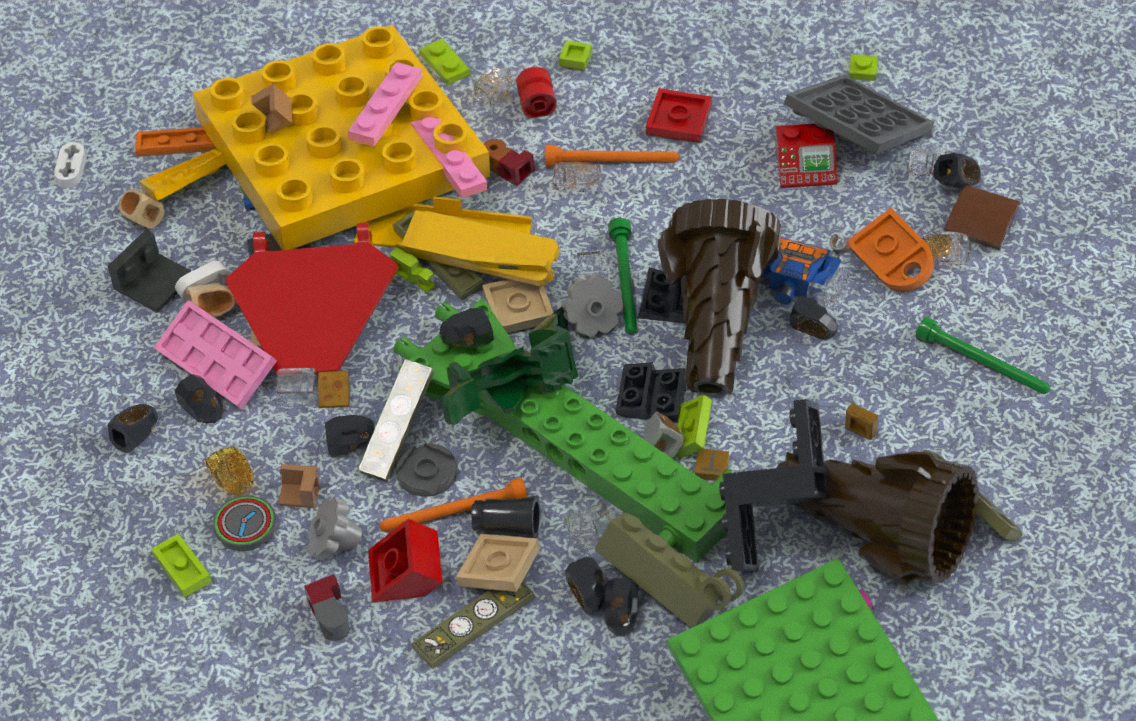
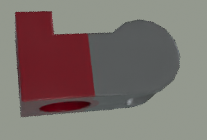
M333 574L304 585L308 604L324 637L330 641L344 639L349 634L350 626L347 610L337 603V600L341 599V594L335 575Z

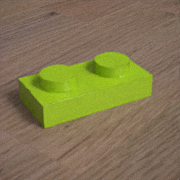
M443 38L419 49L422 58L446 85H450L470 75L469 67Z
M705 394L681 404L677 426L684 434V441L676 454L678 457L688 456L704 448L712 400Z
M179 533L151 548L153 557L184 598L212 582L208 571Z

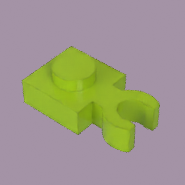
M398 247L390 253V259L397 263L399 267L396 272L397 275L412 285L416 283L426 293L435 287V283L430 281L434 273L427 268H421L418 259L413 254L406 253Z

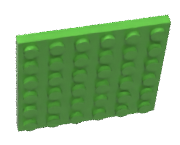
M839 558L668 639L666 643L710 721H939Z

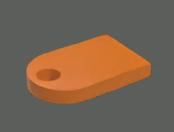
M891 207L848 240L849 249L885 286L893 290L906 292L917 289L925 284L933 273L934 257L929 245ZM912 268H919L921 270L915 277L906 276L907 271Z

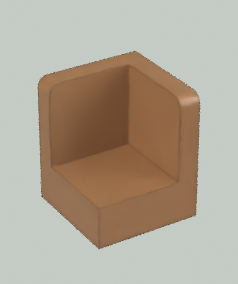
M275 84L251 96L252 105L266 116V129L270 135L292 124L291 98Z
M282 464L280 467L282 488L278 501L279 505L315 508L320 487L317 466Z

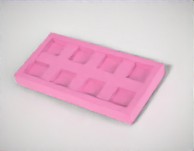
M187 300L154 346V349L190 374L199 375L204 378L213 390L241 409L245 407L277 361L274 357L189 300Z

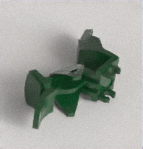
M563 307L552 313L528 334L531 345L530 352L524 351L523 347L488 359L480 363L477 369L467 371L457 362L449 364L447 374L450 390L444 395L442 400L443 414L448 425H456L467 414L481 408L478 395L481 391H485L504 413H513L523 400L529 385L538 386L540 393L550 390H561V385L573 383V379L577 378L578 374L569 336L568 321L564 318Z

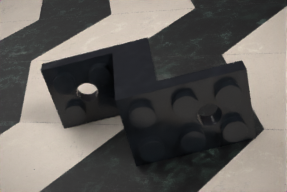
M807 399L793 400L794 408L789 411L790 424L792 428H796L797 441H793L792 444L793 456L795 461L799 460V466L723 474V482L719 484L721 500L725 501L726 514L722 516L724 532L728 533L729 546H726L725 557L727 565L731 566L735 572L759 571L753 507L828 500L819 404Z

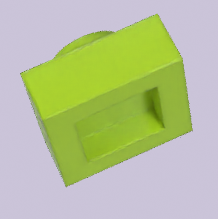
M566 40L559 56V66L585 70L592 54V44Z
M851 54L849 77L855 80L876 81L878 56Z

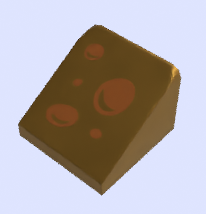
M319 372V408L349 407L350 380L348 372Z

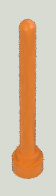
M545 145V167H556V164H562V162L675 163L679 160L677 152L562 150V148H557V145Z
M520 477L510 480V484L504 485L505 488L388 518L380 522L379 528L383 532H388L397 528L408 518L418 523H423L472 510L475 500L486 501V499L527 497L524 481Z

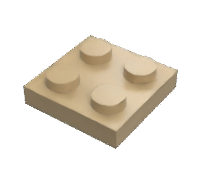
M511 279L482 285L486 303L491 307V311L507 333L536 327L553 313L544 286L532 285Z
M480 534L456 576L459 586L517 592L540 550L538 539Z

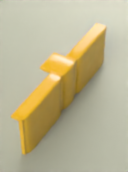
M437 196L432 198L433 206L414 204L368 221L369 231H372L371 244L373 246L397 248L396 244L403 241L393 230V224L414 210L435 212L530 234L532 227L531 216L462 209L461 199ZM357 234L354 240L356 244L358 243Z

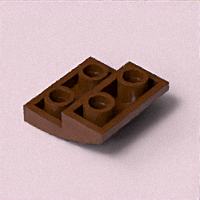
M965 185L944 228L945 233L1000 250L1007 230L1012 226L1020 201Z

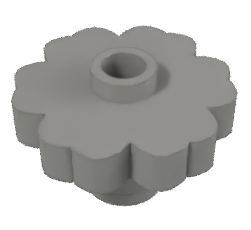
M593 275L588 281L577 279L574 285L567 289L569 299L562 303L564 318L573 323V328L576 332L593 337L598 331L608 333L612 327L618 324L616 314L623 309L622 295L619 291L613 289V284L610 280Z
M327 497L320 504L317 516L311 521L307 536L310 540L307 546L310 557L321 561L323 559L329 560L338 549L342 551L347 549L354 550L358 546L362 529L356 525L355 521L346 517L349 506L345 500L337 497L332 499Z

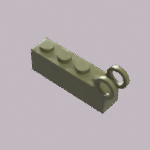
M628 512L609 522L594 549L691 628L706 621L711 616L713 610L723 609L729 602L736 600L743 593V581L737 572L732 569H722L713 577L703 573L691 563L688 557L679 554L661 536L654 534L637 517L630 515ZM722 575L729 576L734 580L736 584L734 595H731L728 584L720 578Z

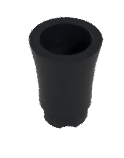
M536 495L523 498L475 500L471 511L472 529L474 531H485V533L507 534L537 539L541 519L539 497Z

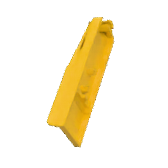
M418 210L414 212L402 243L396 244V247L406 253L413 254L416 258L537 286H544L553 280L555 273L551 267L554 261L557 262L560 255L558 243L551 238L435 212H422ZM498 265L517 266L518 270L500 269Z

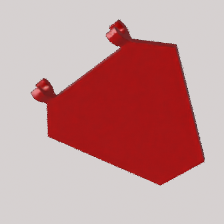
M369 222L357 223V244L269 251V240H266V232H254V253L224 279L263 351L277 360L273 369L278 378L318 375L319 372L340 371L399 268L397 263L371 244L372 231H369Z

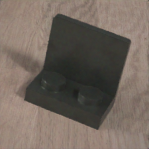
M147 230L138 236L108 265L113 288L155 312H159L177 294L175 290L177 281L182 276L192 272L159 254L155 234Z

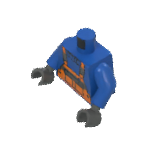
M837 234L832 235L829 243L833 251L830 255V250L780 237L778 258L774 260V263L767 265L763 271V276L769 280V289L777 291L775 299L779 303L787 305L791 303L794 295L810 297L813 292H818L834 281L841 263V259H839L840 254H844L849 250V241L845 238L841 247H835L839 236Z

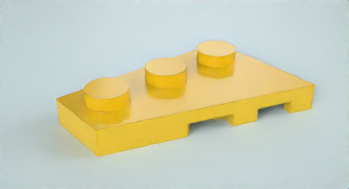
M213 149L139 180V183L146 194L159 201L205 175L216 173L220 170L221 166L226 164L223 153Z

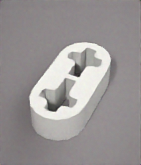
M67 143L59 151L54 175L57 184L63 188L74 187L81 181L86 154L84 147L80 143ZM75 153V154L73 155V159H72V160H69V157H71L72 154ZM68 170H71L72 173H70L68 177H66L68 174Z
M212 261L182 276L177 281L175 290L182 300L187 302V287L210 284L225 285L224 279L230 275V272L222 262Z

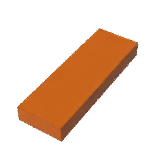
M203 127L136 132V157L206 152L216 149Z

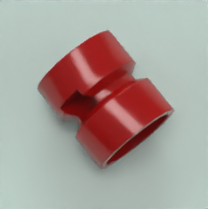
M529 67L520 72L516 78V86L520 96L522 112L529 118L551 115L557 107V101L549 72L542 67Z

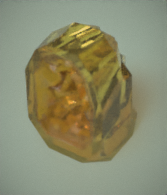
M237 447L222 448L205 459L207 470L210 471L218 487L224 488L229 494L236 496L245 495L254 482L253 471L245 455Z

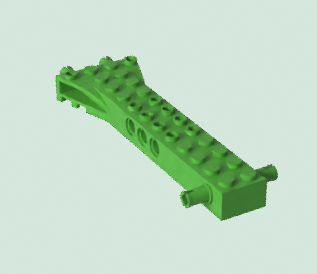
M483 298L471 308H482L490 320L494 340L490 343L472 348L451 347L442 343L440 334H438L423 348L418 347L405 336L400 338L402 342L397 340L394 344V353L404 359L431 367L435 371L425 393L427 397L435 400L437 398L443 399L444 395L450 390L447 367H449L450 363L457 362L467 371L477 369L480 363L516 349L509 335L491 311V307L486 304ZM443 302L442 306L439 305L437 307L435 318L444 322L450 316L460 312L450 306L449 303ZM564 384L561 385V390H550L540 393L538 386L529 385L523 400L513 413H504L485 391L478 393L481 408L472 412L487 416L621 511L624 513L628 512L630 515L637 517L646 528L654 534L661 536L670 547L676 548L697 563L727 534L724 532L722 516L726 514L725 501L721 500L719 484L723 482V474L732 473V469H726L720 477L712 484H709Z

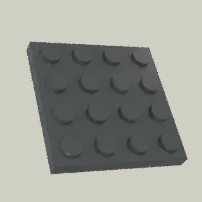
M844 74L789 93L784 101V105L793 109L792 111L796 115L812 119L817 126L836 132L839 138L860 145L861 149L869 154L881 153L928 134L932 131L935 123Z

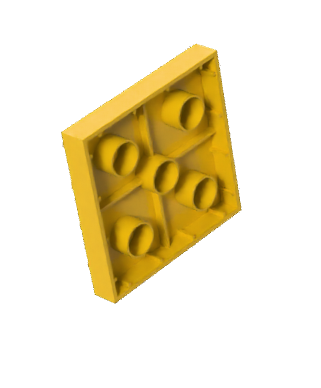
M393 25L371 27L361 36L337 44H321L311 53L287 61H271L261 70L237 78H222L215 81L211 87L192 93L197 120L216 149L223 153L227 166L282 250H291L357 226V223L371 221L431 199L433 196H439L455 190L444 176V167L413 128L411 122L422 121L426 117L439 118L442 123L437 125L433 131L435 148L445 154L452 150L464 151L484 178L490 177L489 151ZM396 62L422 69L421 80L375 146L349 140L348 130ZM275 84L291 98L292 124L270 135L266 129V116L252 105L251 96ZM441 133L452 135L455 140L445 141L439 135Z

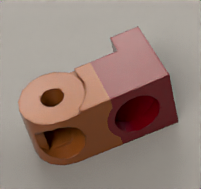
M491 139L484 142V146L489 151L490 171L513 185L518 186L535 171L534 156L527 150L519 154L506 147L505 143L499 139Z

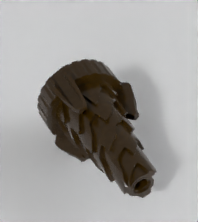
M705 199L683 204L682 207H678L672 214L669 227L661 232V238L658 239L657 246L666 283L674 285L681 279L683 317L685 322L684 339L689 340L686 382L688 390L692 392L720 393L723 391L729 394L733 392L736 361H741L743 336L747 333L751 307L754 306L757 300L758 282H760L765 267L774 263V260L778 258L781 237L780 220L772 212L755 204L728 199Z
M787 452L785 461L780 462L776 468L799 466V460L795 461L793 453ZM907 452L878 457L875 465L852 459V464L831 459L826 460L824 464L828 500L792 503L802 508L805 512L812 514L815 519L823 523L852 531V537L870 541L871 543L860 547L858 556L867 560L875 569L896 583L907 586L915 580L928 583H942L955 572L968 547L973 532L978 508L979 487L978 479L975 476L976 473L972 467L943 459H935L933 454L929 452Z

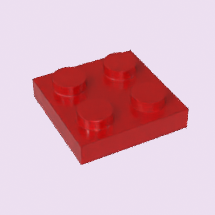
M658 88L646 124V134L700 143L712 106V96Z

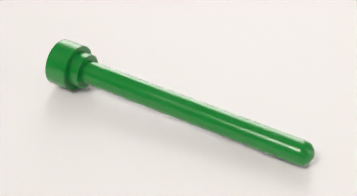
M615 218L608 223L609 237L616 243L625 331L627 334L633 335L637 331L627 247V241L632 235L631 223L625 218Z
M927 316L921 321L916 331L915 337L926 343L928 341L932 343L937 341L1041 394H1047L1050 391V385L1047 382L942 331V327L938 325V322Z

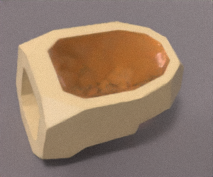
M136 189L127 190L119 202L121 214L149 229L159 225L165 214L161 202Z
M210 284L186 288V300L191 301L213 317L223 315L236 304L230 289L225 285Z

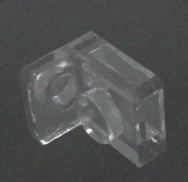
M838 267L833 277L828 276L824 286L810 282L807 297L818 300L819 305L834 312L848 289L849 270Z

